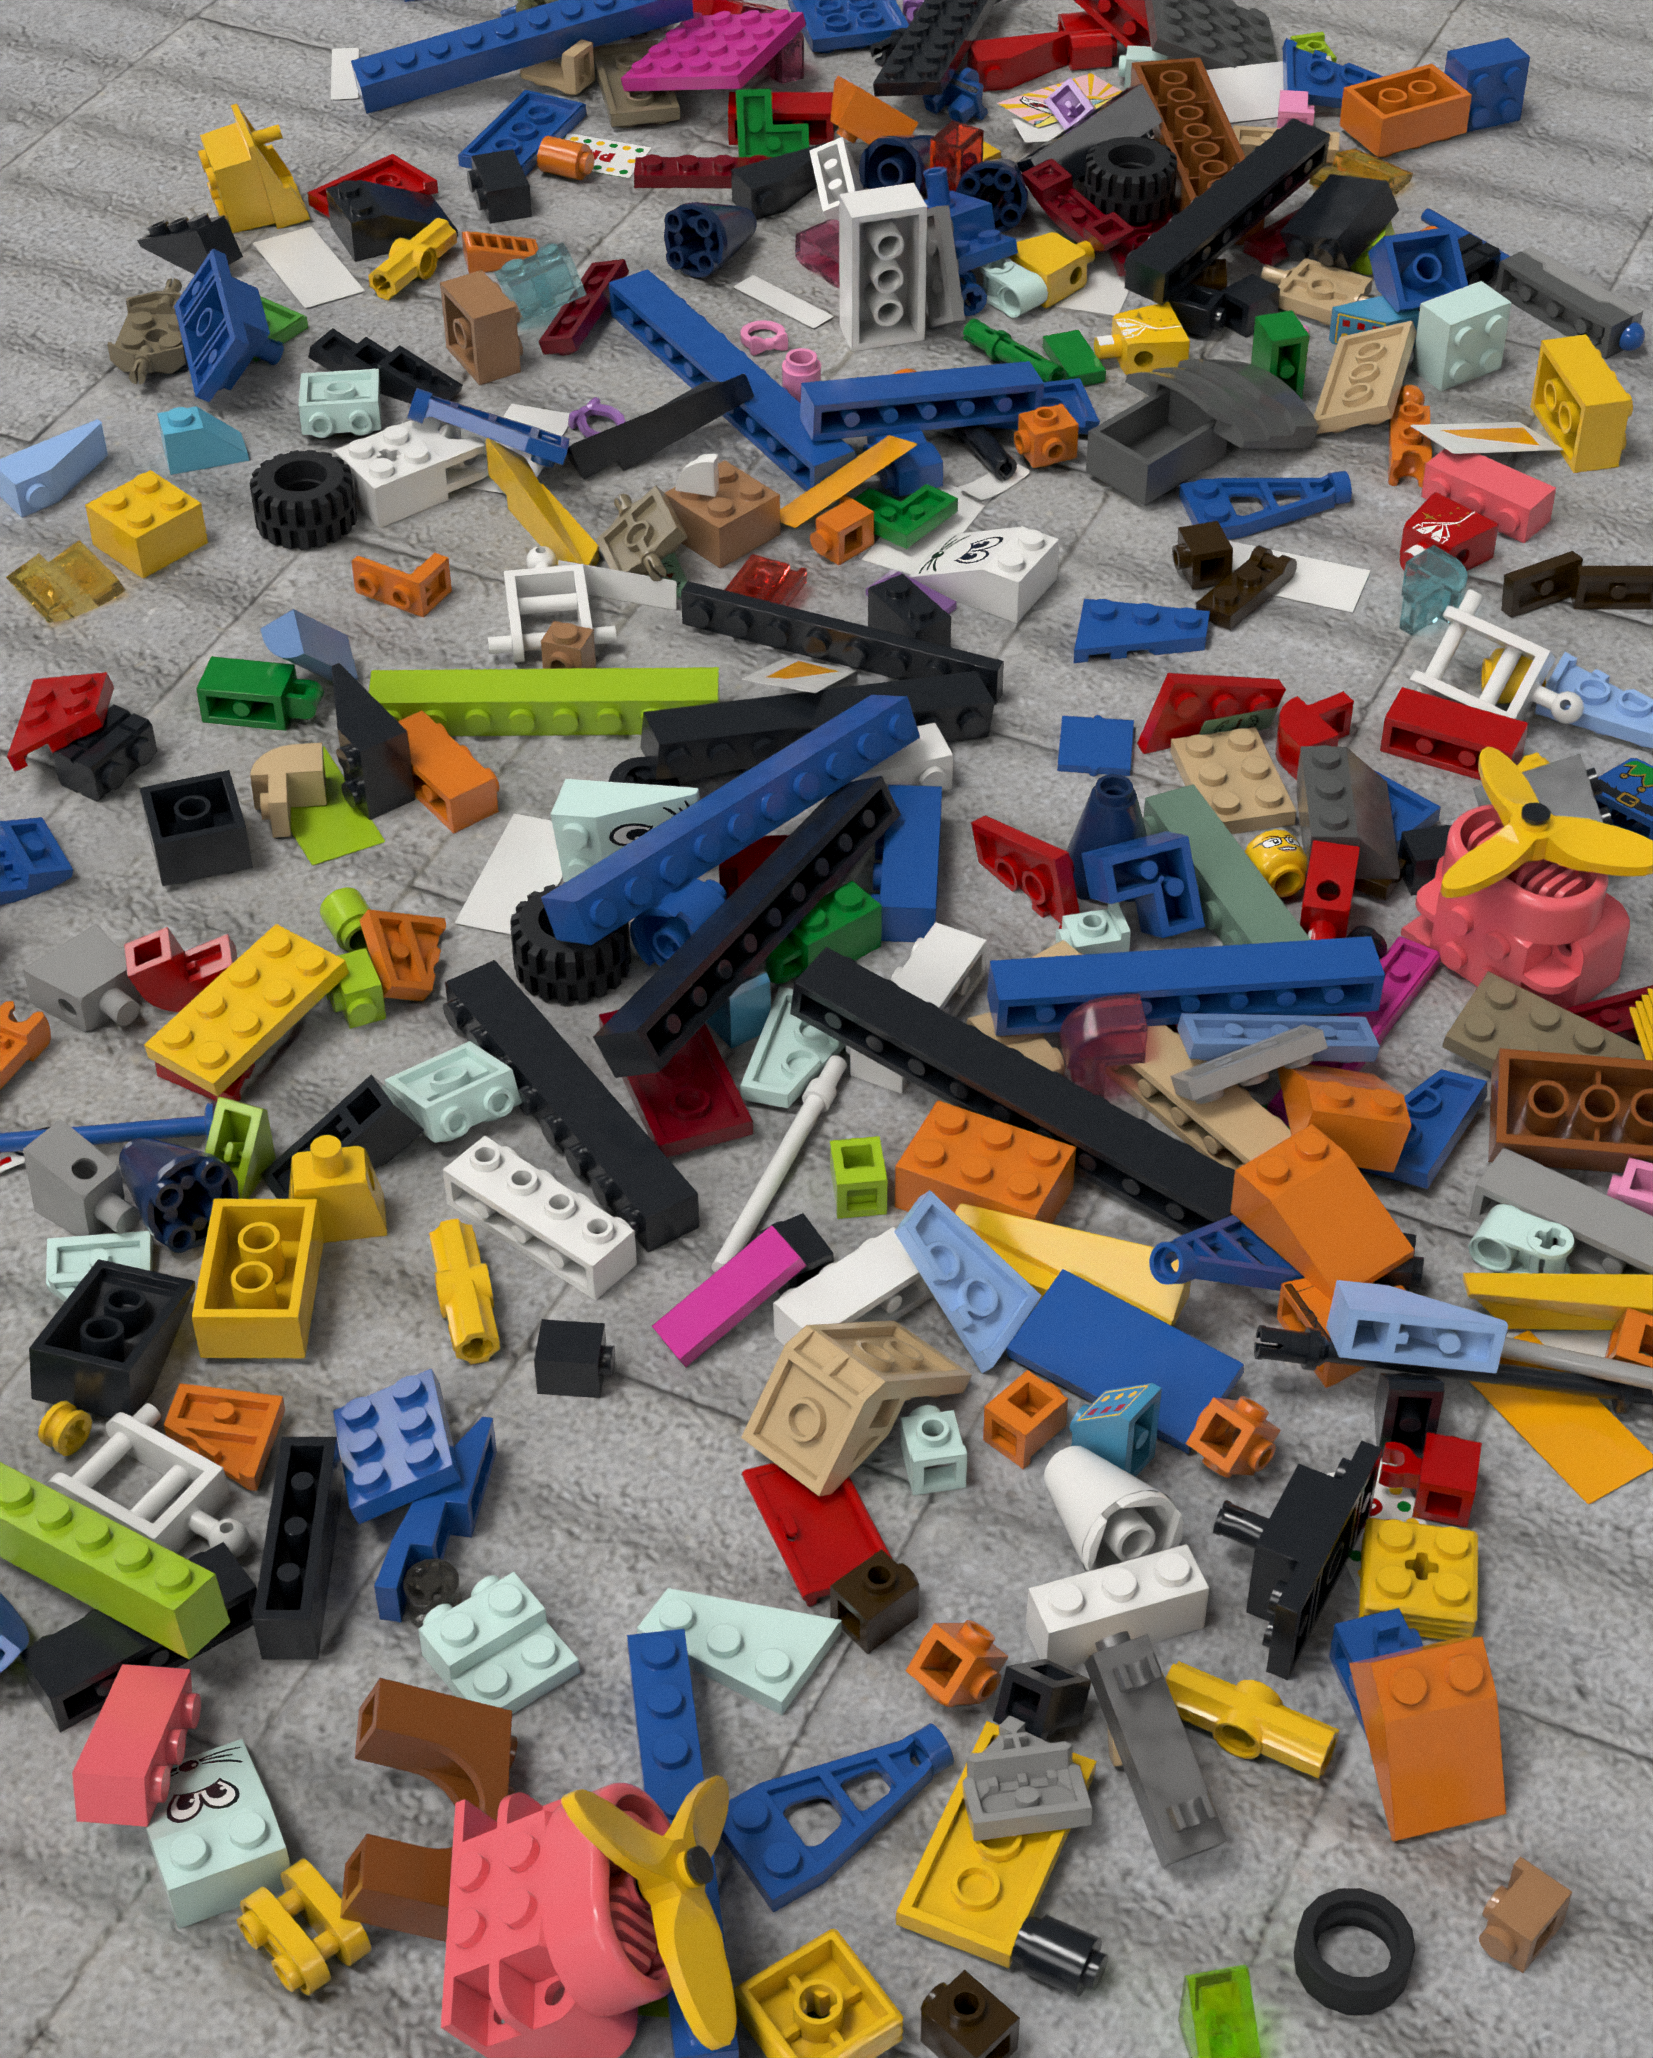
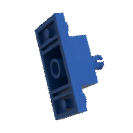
M934 167L923 172L928 199L924 200L927 208L946 205L950 207L959 274L1018 253L1016 239L1001 234L999 230H995L992 203L955 191H949L947 168Z
M212 248L174 305L195 396L206 402H210L218 390L220 391L225 388L231 391L254 356L271 365H276L284 351L282 342L268 337L270 331L258 288L232 277L226 254Z

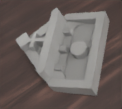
M1009 1715L999 1725V1735L983 1752L972 1753L967 1758V1777L962 1781L963 1796L973 1841L1092 1825V1806L1080 1766L1072 1762V1744L1066 1741L1049 1743L1025 1731V1722Z

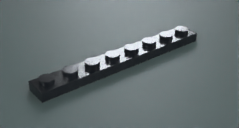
M687 581L681 590L682 624L898 680L976 671L993 698L995 705H997L1003 694L1004 661L690 581Z

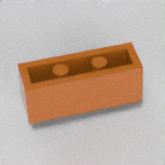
M422 710L398 721L408 733L415 797L453 834L499 812L497 792H499L500 787L496 775L490 768H484L475 760L466 746H460L449 736L441 723H435Z

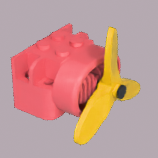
M1486 747L1480 753L1478 770L1483 788L1492 804L1468 810L1453 822L1448 832L1445 854L1439 858L1435 878L1422 886L1417 892L1415 905L1422 915L1402 927L1401 935L1411 941L1438 951L1441 962L1446 967L1455 971L1477 987L1489 971L1564 1009L1584 1004L1619 979L1630 929V919L1627 911L1618 900L1606 893L1609 881L1608 875L1646 876L1653 874V840L1635 832L1588 818L1552 815L1546 805L1539 803L1530 783L1516 764L1501 751L1493 747Z
M715 1775L698 1783L684 1799L672 1824H670L659 1805L645 1791L628 1783H613L592 1792L584 1789L575 1790L563 1795L561 1799L544 1806L525 1793H513L504 1797L500 1802L497 1822L466 1799L455 1803L441 2028L487 2058H618L628 2049L635 2037L638 2023V2007L659 2000L674 1990L689 2027L695 2037L705 2047L713 2051L730 2045L734 2038L737 2024L734 1991L725 1955L722 1932L705 1892V1885L713 1879L714 1869L711 1857L718 1846L728 1813L729 1786L727 1781L722 1776Z

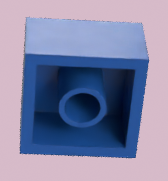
M1509 37L1447 51L1444 73L1472 94L1467 132L1515 122L1521 119L1530 56Z

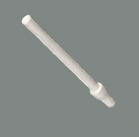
M837 1055L831 1056L819 1077L810 1081L802 1096L804 1104L711 1266L714 1272L718 1271L746 1247L820 1113L828 1111L837 1094L835 1087L847 1067V1063L842 1057Z

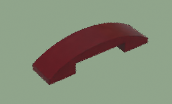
M1053 158L1022 173L1027 188L1041 208L1060 229L1076 242L1088 241L1095 251H1106L1135 236V229L1115 212L1108 215L1103 214L1073 188L1072 175Z

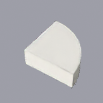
M704 454L688 463L682 469L677 479L675 490L715 497L719 490L718 454Z

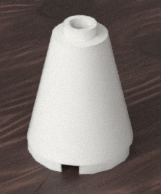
M1082 1446L1067 1447L1057 1452L1050 1459L1044 1472V1482L1086 1572L1179 1546L1182 1540L1184 1521L1174 1502L1166 1494Z

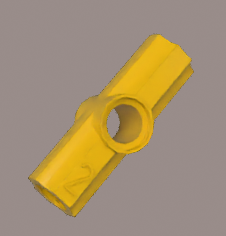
M436 218L411 240L405 238L396 239L390 248L389 258L368 275L369 286L374 289L378 297L390 300L416 277L425 280L429 279L435 272L438 258L457 243L456 231L452 229L447 220Z
M458 1218L441 1221L439 1226L429 1233L437 1271L434 1272L441 1315L442 1318H447L449 1335L456 1359L466 1360L470 1365L487 1362L495 1352L500 1350L499 1336L492 1311L494 1309V1300L486 1263L481 1264L479 1247L472 1225L462 1223Z
M1180 1661L1177 1664L1173 1663L1165 1680L1180 1719L1212 1732L1217 1744L1226 1752L1236 1757L1253 1759L1258 1757L1259 1754H1263L1318 1779L1321 1775H1324L1338 1742L1339 1729L1283 1706V1701L1279 1695L1262 1682L1242 1680L1237 1685H1234Z

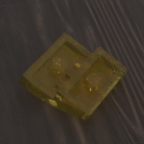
M1351 149L1336 152L1333 165L1322 168L1310 178L1309 184L1319 188L1330 174L1386 180L1390 185L1393 195H1396L1411 181L1413 173L1360 150Z
M80 540L49 562L38 553L6 576L8 582L47 623L63 621L84 614L104 605L126 591L120 580Z

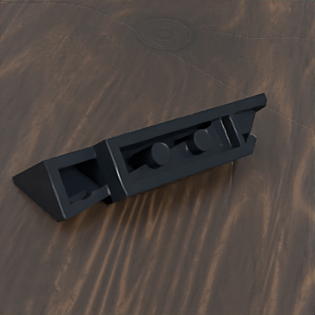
M745 374L738 375L724 382H703L649 413L573 443L568 447L566 455L584 480L614 462L624 472L752 399L754 394Z

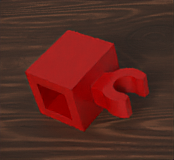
M1427 1432L1422 1458L1420 1459L1408 1446L1398 1442H1386L1382 1462L1392 1463L1397 1466L1382 1464L1378 1483L1389 1488L1404 1487L1416 1489L1412 1517L1467 1528L1476 1492L1482 1443L1460 1439L1455 1436Z

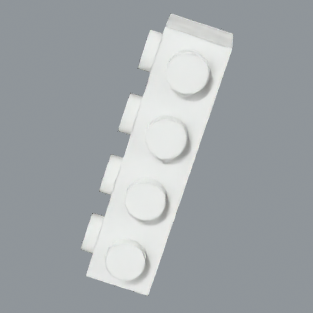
M483 1136L443 1169L446 1201L449 1206L595 1301L637 1265L635 1230L625 1220L613 1217L598 1208L587 1196L568 1189L557 1182L549 1172L542 1169L538 1170L521 1159L514 1150L507 1146L502 1147L488 1137Z

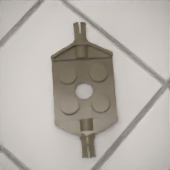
M172 278L168 279L163 291L126 298L128 314L115 345L112 342H108L107 346L110 361L121 371L129 373V379L134 384H137L138 380L139 385L143 384L147 373L173 374L186 364L187 358L174 305L182 295L179 293L182 289V284L178 279L174 278L173 283Z

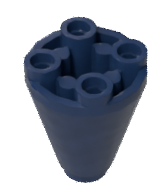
M1010 159L987 160L973 165L962 175L956 188L958 193L992 203L995 230H999L1000 233L1011 230L1019 224L1027 208L1028 191L1020 168Z
M692 202L678 206L674 210L669 211L664 218L666 260L672 269H680L684 274L695 278L707 277L713 274L751 239L757 228L755 215L748 208L736 205Z
M1109 774L1097 780L1066 850L1069 852L1074 864L1073 877L1078 899H1091L1081 853L1147 836L1136 791L1133 788L1132 782L1125 776ZM1132 898V899H1129V900H1125V901H1126V902H1135V898Z
M149 1138L131 1140L120 1152L119 1165L121 1174L144 1224L152 1237L175 1253H183L189 1249L205 1245L214 1199H239L238 1180L230 1166L210 1153Z

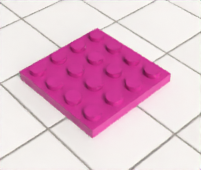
M787 9L776 10L772 13H759L758 10H751L743 14L732 15L729 11H723L714 15L704 16L700 12H694V18L682 21L675 29L668 31L662 41L649 48V53L641 60L632 64V68L620 78L624 91L741 89L806 26L803 12H789Z

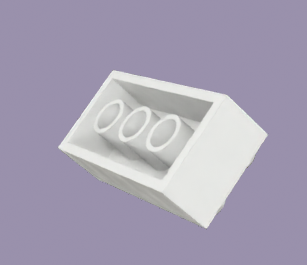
M914 183L839 194L840 329L851 351L925 340L927 205Z

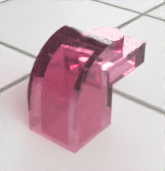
M1139 994L1096 998L1080 1005L1066 1017L1061 1026L1059 1036L1067 1070L1070 1069L1073 1083H1080L1082 1088L1095 1095L1104 1097L1106 1066L1145 1063L1148 1027Z

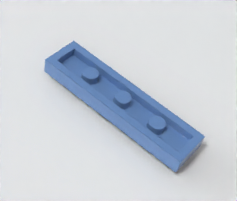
M1181 1013L1177 1027L1189 1059H1200L1203 1061L1213 1060L1303 1024L1322 1029L1328 1049L1312 1054L1313 1061H1338L1341 1063L1375 1062L1380 1048L1366 1017Z

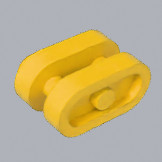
M302 1858L280 1874L286 1891L284 1894L275 1898L267 1888L260 1887L240 1901L243 1915L237 1918V1924L245 1939L254 1949L257 1950L264 1946L274 1958L271 1961L272 1967L287 1990L293 1992L299 1988L304 1994L310 1995L331 1980V1975L325 1962L327 1959L335 1954L346 1966H351L371 1951V1944L360 1922L340 1918L342 1899L315 1867ZM300 1913L318 1936L311 1940L292 1917Z

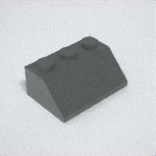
M1327 745L1301 746L1296 793L1302 846L1307 856L1306 878L1313 840L1360 847L1356 879H1399L1400 869L1387 781L1347 747Z

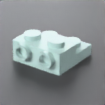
M379 369L301 373L299 414L302 435L326 438L334 433L351 432L354 435H368L373 431L381 430L382 413Z
M470 1041L385 1079L386 1087L402 1099L423 1127L424 1131L422 1134L435 1143L451 1141L461 1137L468 1132L470 1127L482 1121L489 1122L504 1117L511 1112L513 1107L522 1103L512 1068Z
M515 1572L502 1579H499L496 1575L485 1577L475 1585L470 1598L453 1608L450 1604L436 1606L426 1615L423 1626L418 1628L422 1656L456 1697L511 1710L512 1714L580 1673L579 1659L547 1623L544 1606Z

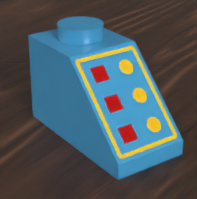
M1383 295L1332 307L1329 341L1337 345L1339 337L1407 321H1413L1417 332L1420 312L1418 310L1397 312Z
M1154 1383L1105 1390L1090 1406L1087 1404L1083 1405L1074 1415L1069 1428L1072 1433L1071 1446H1082L1136 1477L1155 1457L1162 1388Z

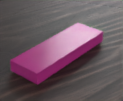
M771 1225L660 1318L652 1327L682 1364L687 1367L805 1268L806 1264Z

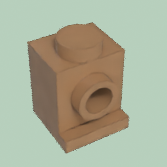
M553 621L541 640L543 669L596 668L594 629Z
M1520 1856L1513 1865L1508 1888L1503 1885L1498 1887L1484 1907L1482 1916L1488 1922L1486 1928L1479 1936L1482 1948L1492 1958L1500 1962H1507L1524 1973L1563 1925L1572 1891Z

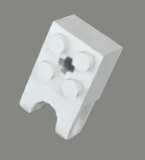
M434 417L425 418L423 424L410 420L399 425L389 426L381 432L363 439L354 440L348 445L333 450L334 457L343 459L344 464H348L351 469L356 507L378 528L449 500L448 493L482 480L489 475L486 442L477 436L461 439L460 427ZM446 425V429L440 434V429ZM480 454L478 460L474 464H464L463 461L471 459Z

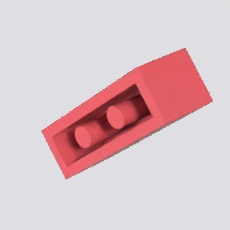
M1443 449L1426 463L1421 497L1428 499L1434 492H1438L1499 524L1498 532L1525 543L1550 522L1556 487L1481 454H1453L1447 449Z
M122 1664L72 1772L77 1822L148 1827L158 1802L164 1803L167 1800L171 1780L170 1772L173 1765H181L183 1761L188 1729H195L199 1722L201 1698L198 1693H192L191 1669Z

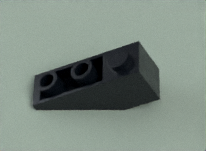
M204 213L190 220L187 216L170 223L168 220H163L148 227L147 229L150 234L137 240L141 248L194 275L212 248L226 254L228 265L243 257L225 215L210 218L208 213Z

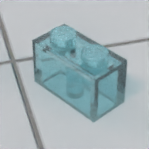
M563 242L544 245L537 250L536 254L523 260H510L502 266V269L494 272L502 292L510 301L513 300L518 306L521 319L517 325L587 295L573 259Z

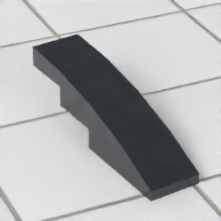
M333 328L311 345L308 358L330 371L379 369L380 394L410 404L412 403L416 388L430 392L432 396L450 401L462 390L463 386L401 345L390 352L368 337L356 343Z

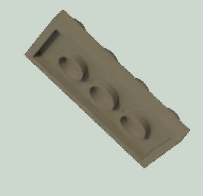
M658 40L593 47L594 69L611 127L631 128L636 124H666L670 121L680 120V106L674 90L624 91L620 79L632 68L633 63L641 60L649 53V48L659 43Z
M1489 971L1445 1035L1442 1045L1443 1048L1491 1072L1499 1048L1645 1060L1640 1046Z

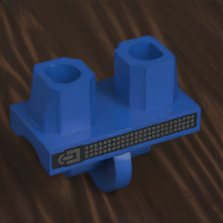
M965 68L960 74L954 73L942 95L922 96L926 110L937 114L947 105L949 106L947 108L949 117L961 125H964L972 116L983 120L988 114L987 108H984L982 105L984 86L979 83L978 72L971 68Z

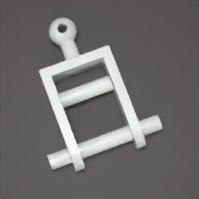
M538 546L530 550L527 555L526 564L528 569L504 571L510 635L488 637L489 654L513 652L514 663L525 662L524 651L541 650V640L546 632L522 634L520 615L577 610L579 626L594 629L595 645L617 643L615 626L592 628L583 564L556 566L557 558L555 553L546 546Z
M1468 589L1458 609L1447 606L1442 616L1450 621L1451 624L1425 673L1414 670L1409 679L1410 682L1418 686L1416 691L1432 696L1435 694L1446 700L1520 721L1524 720L1533 702L1550 709L1554 719L1560 723H1573L1581 717L1584 704L1579 695L1570 691L1558 694L1542 686L1556 659L1550 650L1475 617L1474 615L1484 596L1473 590ZM1467 630L1505 647L1480 698L1441 681ZM1522 655L1533 660L1508 710L1505 711L1495 705ZM1571 705L1568 710H1564L1565 706Z
M146 1403L132 1417L125 1413H116L106 1423V1431L110 1439L72 1477L58 1472L45 1484L53 1490L176 1554L195 1534L207 1539L210 1549L224 1542L236 1559L244 1554L249 1547L250 1534L241 1521L231 1518L219 1521L213 1517L230 1499L224 1468L153 1429L152 1427L161 1419V1414L156 1407L149 1403ZM125 1454L164 1475L131 1510L91 1489ZM183 1487H186L187 1489L152 1524L150 1521Z

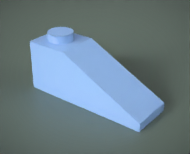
M96 419L1 458L0 497L22 518L58 503L108 456L102 422Z
M1337 1280L1326 1328L1340 1358L1497 1373L1508 1324L1502 1319L1389 1285Z

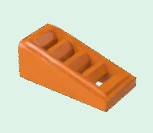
M462 232L463 254L469 274L480 270L492 272L542 265L536 239L481 232Z

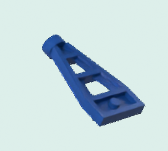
M416 388L407 419L423 424L425 418L434 417L532 454L531 461L551 468L554 467V463L563 465L570 441L569 438L528 424L432 396V393Z
M1346 471L1328 473L1321 478L1199 479L1194 482L1181 483L1179 498L1192 525L1218 520L1228 540L1264 531L1334 508L1338 504L1349 503L1352 497L1351 481ZM1274 496H1300L1301 500L1280 507ZM1232 497L1259 498L1264 509L1245 516L1237 515L1229 499Z
M1234 1215L1179 1236L1173 1241L1157 1244L1153 1248L1149 1259V1266L1153 1277L1159 1283L1165 1285L1183 1284L1199 1279L1280 1291L1282 1283L1305 1278ZM1178 1259L1179 1267L1178 1271L1175 1272L1171 1263Z
M929 1723L900 1741L761 1782L729 1800L728 1813L721 1839L774 1913L824 1884L933 1780V1776L954 1764V1757L951 1748L942 1732L934 1724ZM915 1757L919 1766L913 1765L910 1759ZM877 1772L889 1786L890 1791L868 1809L859 1811L843 1790L842 1785L865 1774ZM816 1798L829 1800L842 1818L841 1823L821 1844L806 1846L785 1818L784 1813L792 1805Z

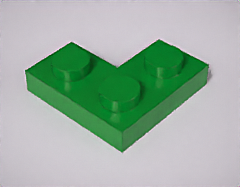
M771 88L736 90L738 157H751L754 155L777 157L809 147L808 124L773 125Z
M929 484L923 485L901 502L870 487L854 498L857 502L874 511V534L905 549H908L958 512L957 497Z

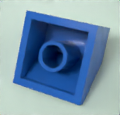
M1455 226L1384 236L1368 252L1376 288L1397 312L1418 310L1423 302L1468 286Z

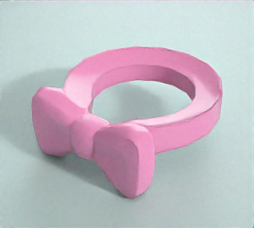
M766 320L755 321L746 324L740 331L741 343L749 348L751 355H758L765 350H788V335L785 332V328L776 322ZM767 329L774 331L777 335L772 338L763 339L758 336H750L749 334L755 330Z

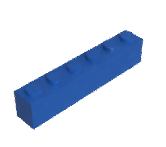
M1030 361L801 383L800 420L812 441L1018 421L1020 413L1042 407L1044 382Z

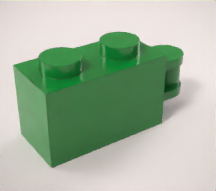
M211 656L196 688L203 723L286 731L291 718L310 719L314 717L324 695V689L318 682L297 679L295 664Z
M853 881L828 893L765 959L764 973L767 972L771 983L781 984L795 977L798 978L825 947L854 961L881 947L882 905Z

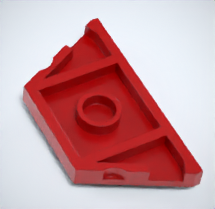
M107 672L33 680L7 755L14 772L27 767V755L40 747L48 745L50 751L54 753L69 745L75 739L84 737L103 727L114 690V685Z

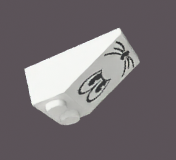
M1023 526L951 534L909 577L954 601L1018 623L1057 580L1059 539Z

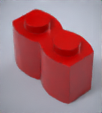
M1086 11L1058 14L1057 32L1068 31L1069 33L1068 66L1070 70L1112 66V57L1117 56V40L1114 36L1110 35V32Z

